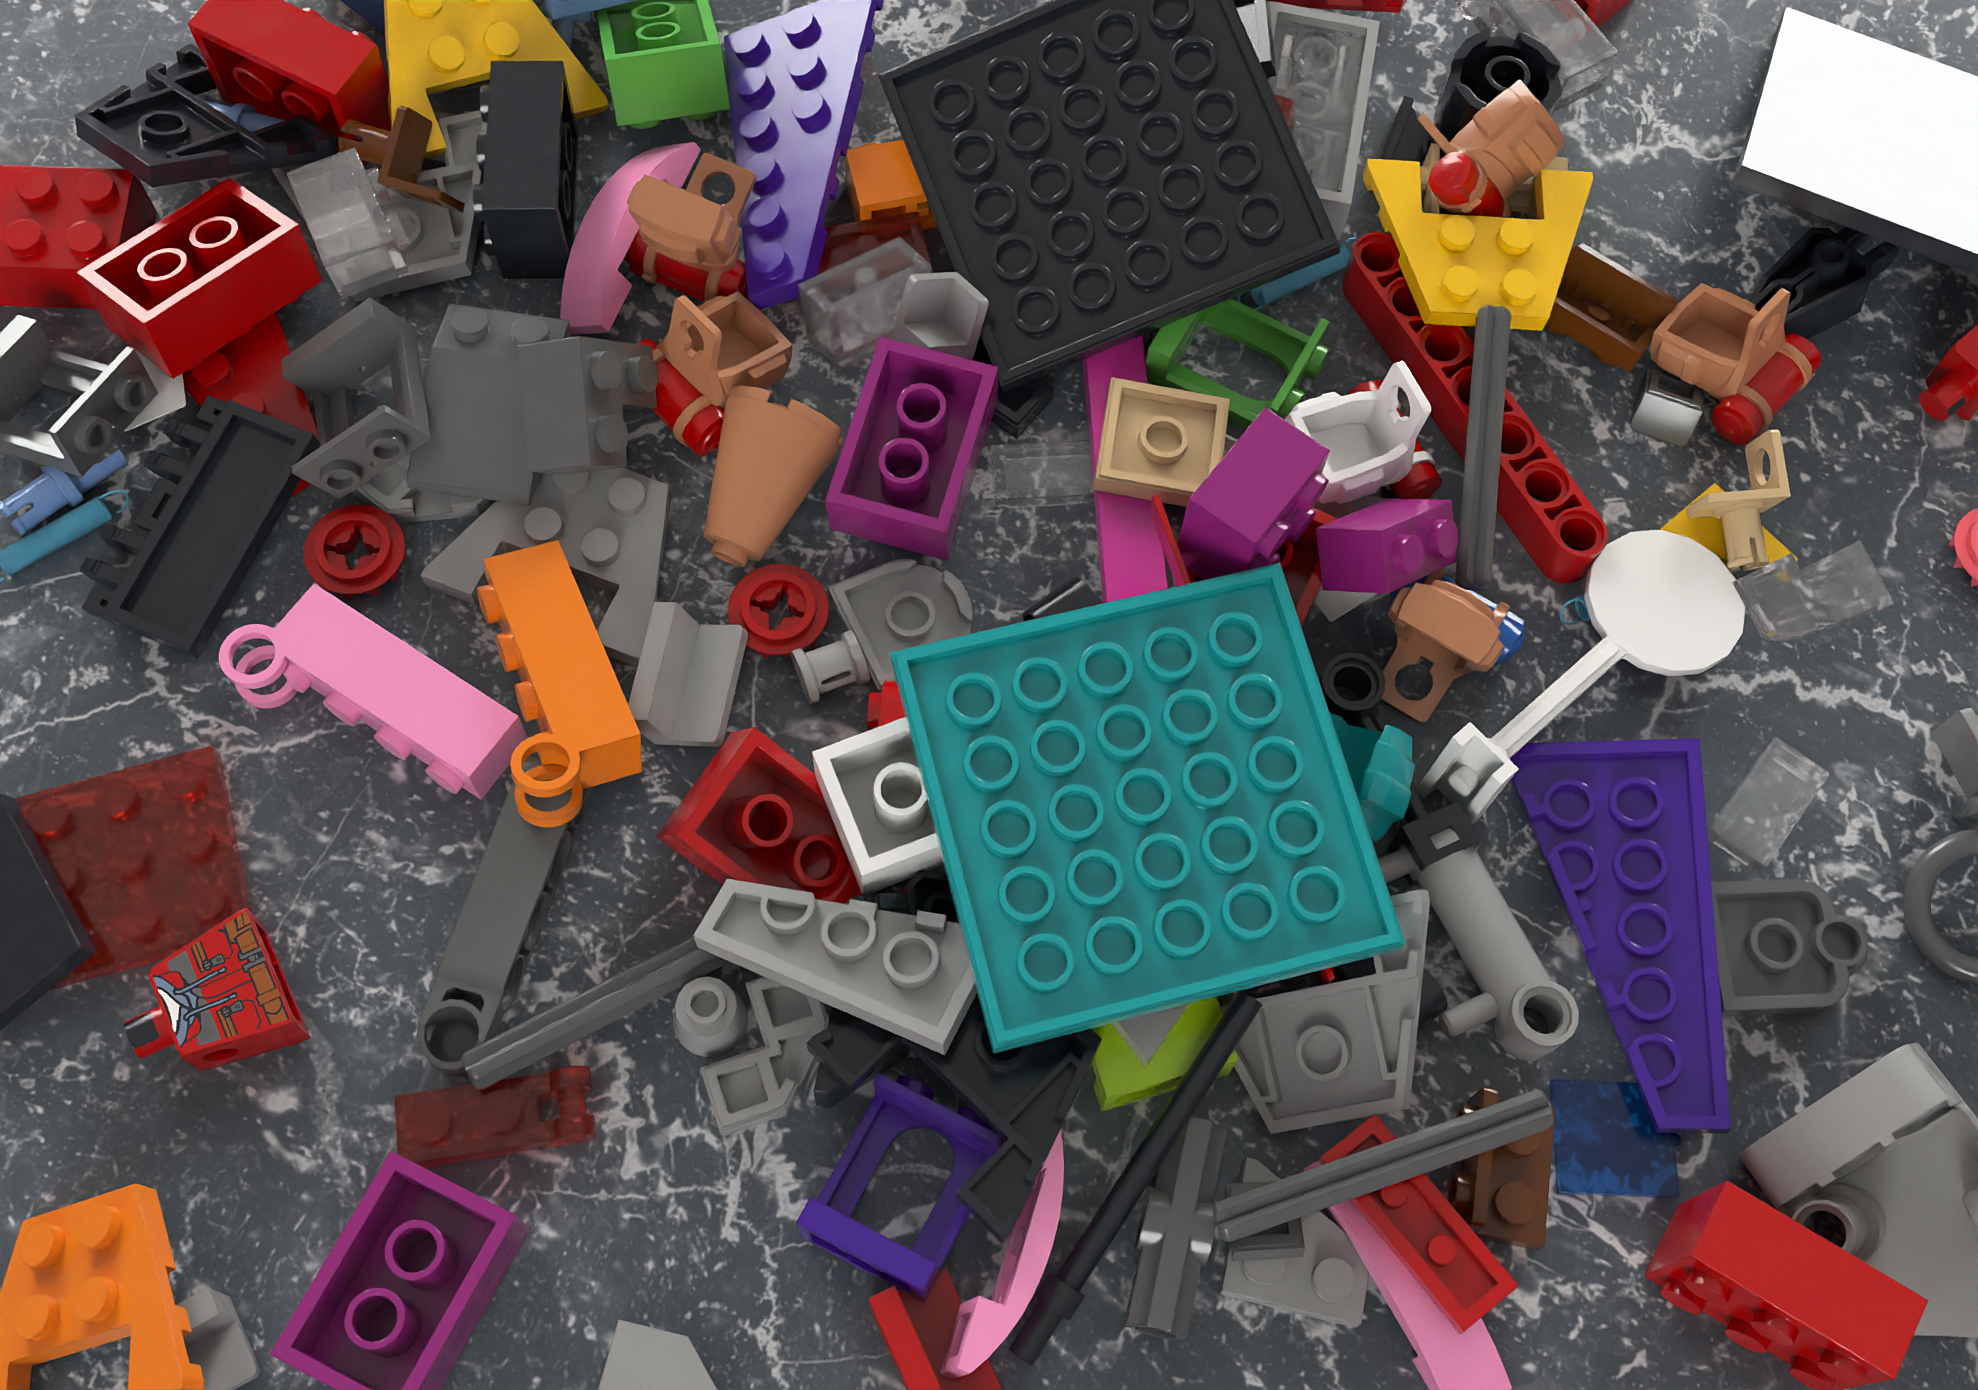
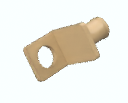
M1778 429L1767 430L1745 447L1751 490L1710 493L1686 508L1688 518L1714 516L1722 521L1728 559L1727 568L1729 571L1741 570L1740 566H1743V571L1753 570L1769 564L1760 513L1769 510L1791 496L1781 434ZM1765 451L1769 456L1771 468L1768 481L1764 477L1762 465Z

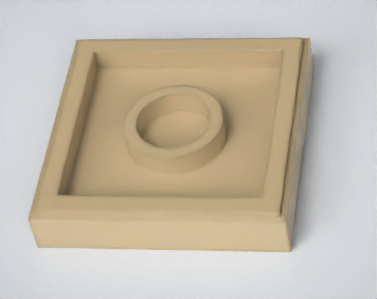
M1111 377L1093 490L1151 501L1153 496L1159 494L1162 503L1187 507L1189 498L1223 458L1230 399Z

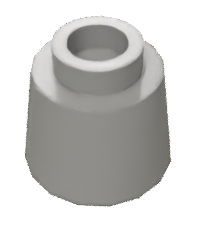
M709 976L696 978L687 983L678 994L673 1014L674 1033L681 1045L693 1054L704 1057L723 1055L735 1048L744 1037L748 1025L747 1007L740 995L722 980Z

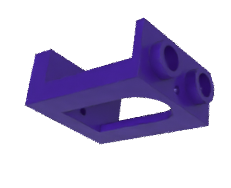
M878 1073L874 1080L875 1096L818 1199L809 1198L796 1221V1225L802 1239L890 1286L895 1285L896 1289L925 1303L971 1214L956 1199V1192L1002 1146L1003 1139L971 1108L960 1106L956 1113L933 1101L935 1096L933 1091L919 1081L904 1075H899L897 1080L894 1081ZM926 1128L936 1131L947 1140L953 1151L954 1165L946 1185L910 1250L851 1219L894 1140L910 1129Z

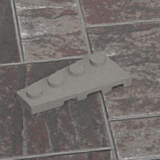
M726 879L693 935L697 947L942 1055L946 1054L977 994L960 924L947 921V916L943 914L918 910L917 915L914 916L878 910L877 903L850 899L848 905L815 899L811 892Z

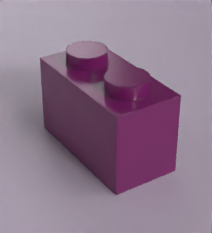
M1385 499L1316 528L1323 590L1388 594L1457 561L1456 549L1459 536L1457 526L1453 521L1451 500Z

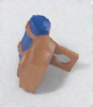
M1444 568L1390 592L1391 606L1388 617L1395 624L1397 648L1383 670L1386 680L1385 692L1380 700L1419 723L1428 721L1455 679L1473 671L1487 672L1494 664L1499 665L1503 661L1510 659L1517 651H1520L1524 642L1525 621L1508 611L1509 605L1502 601L1497 605L1472 590L1458 587L1453 579L1444 575ZM1422 656L1434 663L1429 670L1432 678V688L1426 697L1420 700H1408L1398 693L1395 687V678L1402 668L1408 665H1416Z

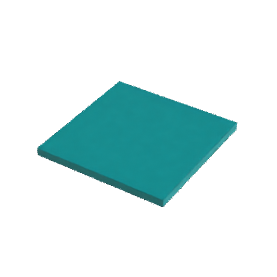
M1280 563L890 652V661L993 1053L1401 950L1406 945Z

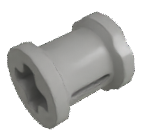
M852 630L842 633L840 641L805 653L799 648L791 651V658L798 681L809 704L820 701V694L849 683L856 682L859 686L869 683L870 676L866 661Z

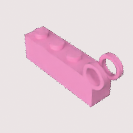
M313 584L274 629L261 624L245 625L230 633L220 647L219 664L222 671L235 684L239 694L250 705L263 709L275 708L287 703L298 691L304 693L311 687L326 697L323 704L336 717L353 727L361 720L377 731L374 738L381 746L402 760H406L410 754L414 755L429 765L425 772L436 783L453 794H457L461 788H464L482 800L510 765L511 756L515 748L528 738L518 715L316 584ZM262 638L274 644L257 647L249 651L241 658L236 669H234L233 655L242 643L250 639ZM273 659L270 666L264 671L249 675L255 665L264 660ZM282 673L287 679L286 684L272 694L259 695L249 690L265 687L273 683Z

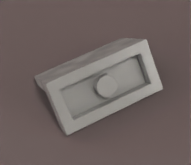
M654 602L628 703L639 732L655 745L721 746L725 737L748 632L741 625L699 624L677 602Z

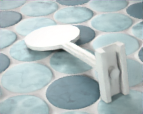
M1663 530L1630 532L1607 544L1587 572L1584 594L1592 626L1602 637V641L1492 738H1486L1471 722L1463 727L1451 738L1418 785L1417 789L1423 799L1437 788L1450 802L1459 801L1471 823L1474 824L1518 771L1519 768L1510 761V758L1621 659L1627 660L1639 669L1669 677L1700 674L1722 662L1729 655L1743 633L1745 604L1736 578L1716 554L1693 539Z

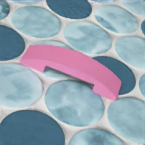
M695 142L654 147L640 153L618 169L593 200L572 245L562 287L560 319L569 321L571 335L608 333L632 287V284L618 271L640 227L628 210L627 200L630 192L644 174L682 188L701 151Z
M1061 1130L1009 1237L992 1298L989 1300L977 1296L960 1304L939 1375L955 1379L972 1373L1006 1339L1035 1293L1053 1247L1060 1217L1064 1180Z
M1319 1160L1303 1168L1301 1172L1321 1166ZM1351 1200L1323 1209L1331 1221L1341 1229H1344L1418 1356L1411 1360L1429 1390L1512 1389L1504 1365L1482 1318L1465 1332L1459 1334Z

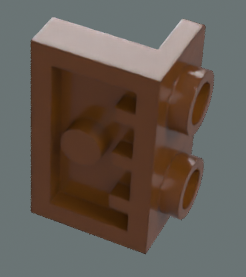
M1482 1087L1468 1099L1467 1104H1460L1456 1118L1505 1100L1497 1099V1089ZM1551 1109L1555 1119V1109ZM1554 1123L1548 1130L1463 1159L1461 1172L1455 1171L1453 1173L1448 1190V1201L1480 1240L1532 1250H1539L1545 1246Z

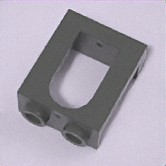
M372 298L362 302L281 359L283 378L313 395L318 441L321 444L317 450L292 466V474L341 499L431 440L415 326ZM390 364L396 411L386 405H382L355 423L351 390Z
M17 315L0 332V452L83 477L158 394L135 348L127 346L110 365H106L53 349L40 324L35 319ZM43 385L80 395L73 405L48 430L49 434L9 422Z

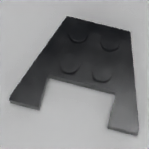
M193 44L186 45L177 50V62L167 69L166 64L159 62L147 69V81L132 91L129 86L122 85L74 115L77 136L152 188L325 161L338 157L337 136L303 114L256 131H249L195 96L217 87L199 48Z
M977 993L945 1055L860 1018L831 1032L828 1028L814 1035L806 1045L807 1050L852 1094L902 1044H905L1005 1141L994 1155L956 1192V1199L1003 1244L1010 1237L1094 1061L1102 1039L1092 1029H1087L993 1053Z

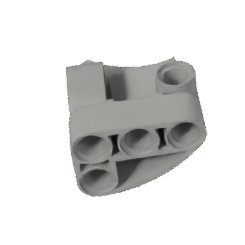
M1919 1043L1906 1044L1882 1057L1747 1147L1738 1157L1778 1211L1815 1233L1814 1220L1819 1211H1828L1835 1214L1842 1220L1846 1228V1240L1840 1248L1928 1300L1914 1336L1978 1338V1118Z

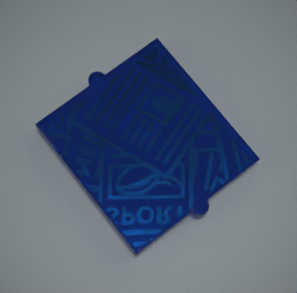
M1552 1079L1549 1082L1551 1109H1555L1553 1145L1557 1194L1673 1199L1680 1196L1675 1147L1681 1144V1137L1676 1133H1656L1636 1083Z

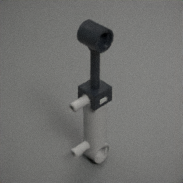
M1355 652L1338 654L1327 663L1319 679L1329 712L1341 716L1348 725L1383 732V728L1376 718L1380 713L1377 705L1385 692L1386 680L1382 669L1373 659L1364 654ZM1335 687H1349L1359 695L1360 700L1349 701L1342 698L1336 692ZM1412 780L1410 786L1411 796L1404 814L1407 824L1400 828L1388 848L1391 853L1379 858L1378 861L1386 884L1404 876L1409 886L1419 883L1422 889L1428 890L1430 904L1482 993L1440 1013V1027L1447 1036L1453 1038L1495 1018L1494 1031L1499 1044L1508 1054L1519 1060L1531 1062L1544 1059L1573 1036L1579 1024V1010L1576 1001L1565 987L1551 980L1475 849L1482 840L1460 802H1454L1431 813ZM1524 1008L1534 1009L1543 1015L1548 1024V1034L1538 1033L1530 1028L1524 1018Z

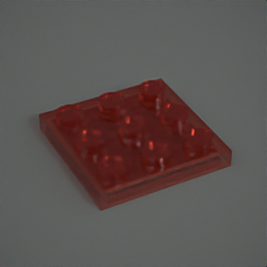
M213 745L15 798L97 952L51 990L167 958L236 912L245 908L251 911L221 754Z

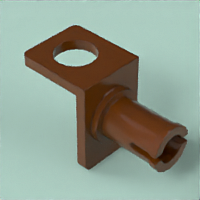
M400 105L397 109L391 131L362 124L360 121L352 119L344 123L341 131L355 135V139L362 142L339 137L338 147L340 154L345 158H355L381 165L378 184L404 197L463 213L465 203L442 191L417 184L433 126L431 120L409 107Z

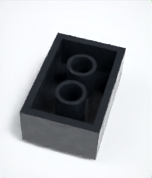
M491 61L490 86H481L480 112L482 121L487 123L486 134H478L476 141L478 167L480 171H484L483 184H474L473 188L475 218L477 221H485L484 242L486 253L488 256L496 255L503 279L564 278L570 251L575 240L579 132L563 61Z

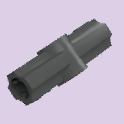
M1195 1116L1190 1118L1158 1168L1154 1187L1148 1188L1135 1246V1249L1140 1250L1136 1273L1132 1281L1125 1322L1126 1327L1143 1334L1184 1341L1187 1338L1201 1265L1205 1266L1215 1234L1216 1223L1213 1217V1206L1216 1203H1213L1217 1180L1222 1168L1224 1146L1227 1142L1225 1141L1227 1129L1215 1124L1211 1120Z

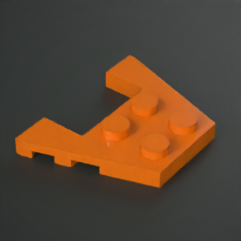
M135 1183L22 1221L0 1291V1390H30L31 1369L34 1365L129 1336L131 1337L128 1390H204L201 1366L189 1363L183 1339L192 1332L187 1310L184 1307L175 1305L168 1274L174 1271L176 1266L156 1189Z

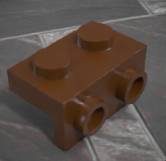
M1577 243L1569 254L1550 317L1545 327L1557 335L1570 336L1590 348L1593 355L1604 364L1621 367L1630 373L1651 346L1654 331L1668 314L1674 310L1678 302L1675 297L1584 243Z

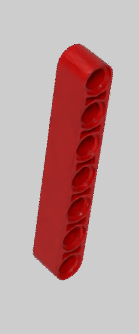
M1383 232L1364 234L1356 241L1342 279V290L1345 297L1392 363L1400 361L1406 363L1430 403L1431 412L1429 415L1465 464L1469 405L1464 402L1470 401L1474 343L1462 326L1424 324L1399 266L1400 253L1393 236ZM1506 388L1501 448L1510 454L1501 452L1497 511L1536 566L1547 578L1557 583L1569 584L1576 582L1588 572L1604 548L1608 539L1607 528L1600 515ZM1528 493L1539 496L1545 502L1532 498ZM1563 541L1574 544L1580 551L1569 548Z

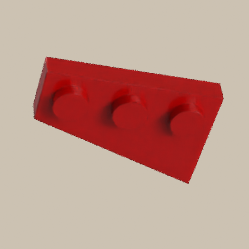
M277 311L253 326L248 333L235 338L203 359L195 368L182 373L184 390L200 408L208 395L227 402L229 399L313 433L318 440L316 420L305 391L285 380L282 375L281 359L290 354L291 351ZM301 479L291 498L310 486L311 483Z

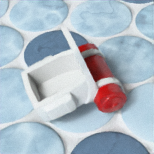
M1404 361L1394 363L1384 381L1375 380L1361 383L1349 390L1347 395L1340 396L1336 392L1322 394L1320 397L1296 404L1291 413L1284 419L1331 450L1322 472V476L1329 480L1324 492L1318 499L1322 504L1334 501L1341 504L1364 496L1367 497L1376 493L1380 486H1385L1387 490L1392 491L1396 499H1429L1442 485V478L1434 466L1435 460L1429 452L1423 450L1417 439L1431 412V406ZM1398 387L1404 390L1409 399V417L1403 416L1400 411L1401 403L1398 400Z

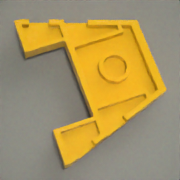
M384 0L386 60L388 61L389 77L388 110L391 130L400 105L409 107L431 120L433 126L424 159L442 155L447 148L427 95L490 79L491 61H563L576 119L605 112L609 105L605 94L533 0Z
M1367 159L1363 171L1364 184L1367 191L1373 190L1380 206L1378 212L1379 219L1384 231L1391 232L1400 253L1399 266L1424 324L1475 327L1478 310L1485 305H1491L1494 307L1504 306L1509 309L1511 313L1510 329L1543 330L1550 317L1592 185L1593 172L1541 169L1534 182L1536 220L1422 212L1420 162Z

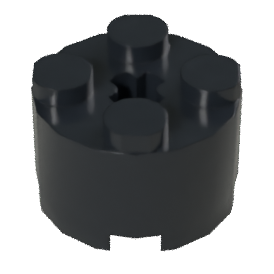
M1491 30L1482 31L1466 39L1453 56L1440 92L1437 109L1434 114L1435 127L1448 142H1451L1479 110L1486 107L1495 97L1511 87L1519 79L1552 116L1562 95L1563 88H1561L1558 71L1561 67L1559 59L1548 46L1531 35L1519 31L1515 39L1504 36L1489 37Z

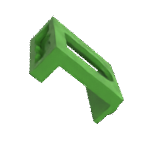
M1231 298L1161 327L1148 348L1145 363L1147 382L1168 388L1230 399L1227 421L1244 430L1251 425L1265 407L1285 419L1295 405L1301 403L1305 393L1298 390L1304 378L1307 377L1315 381L1325 364L1330 348L1322 345L1330 321L1321 318L1310 337ZM1204 325L1281 364L1287 373V378L1275 399L1258 401L1248 398L1180 365L1179 362L1201 326Z

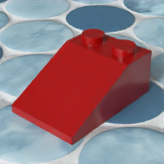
M755 727L735 731L729 735L656 836L707 876L722 885L726 879L811 892L815 899L846 904L850 897L862 895L815 774Z

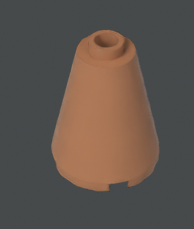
M745 385L732 387L726 400L703 537L713 544L710 550L713 556L739 567H745L748 559L760 561L838 454L844 437H840L842 430L837 424L809 406L793 399L790 400L788 407L776 403H767L772 391Z

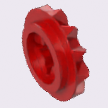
M368 505L345 506L326 514L310 530L303 551L304 563L312 579L325 591L341 594L348 600H351L353 595L366 592L377 596L381 585L385 584L389 579L398 580V569L402 560L408 559L404 534L399 524L385 511ZM361 534L367 551L372 554L371 556H361L358 565H355L354 570H351L346 556L342 555V553L353 552L356 543H359Z
M771 564L751 571L738 582L729 599L728 616L730 625H741L748 632L746 646L759 652L764 659H767L770 655H785L792 659L791 651L799 648L804 649L807 646L815 647L819 635L828 624V599L822 585L809 572L793 565ZM786 593L789 613L795 617L783 618L780 626H776L775 630H771L769 614L763 610H774L778 601L782 602L783 595Z

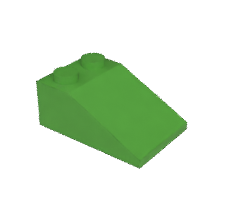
M636 0L596 10L617 126L629 125L632 128L645 129L660 124L664 119L685 116L690 120H705L714 117L718 111L730 110L721 44L708 0Z

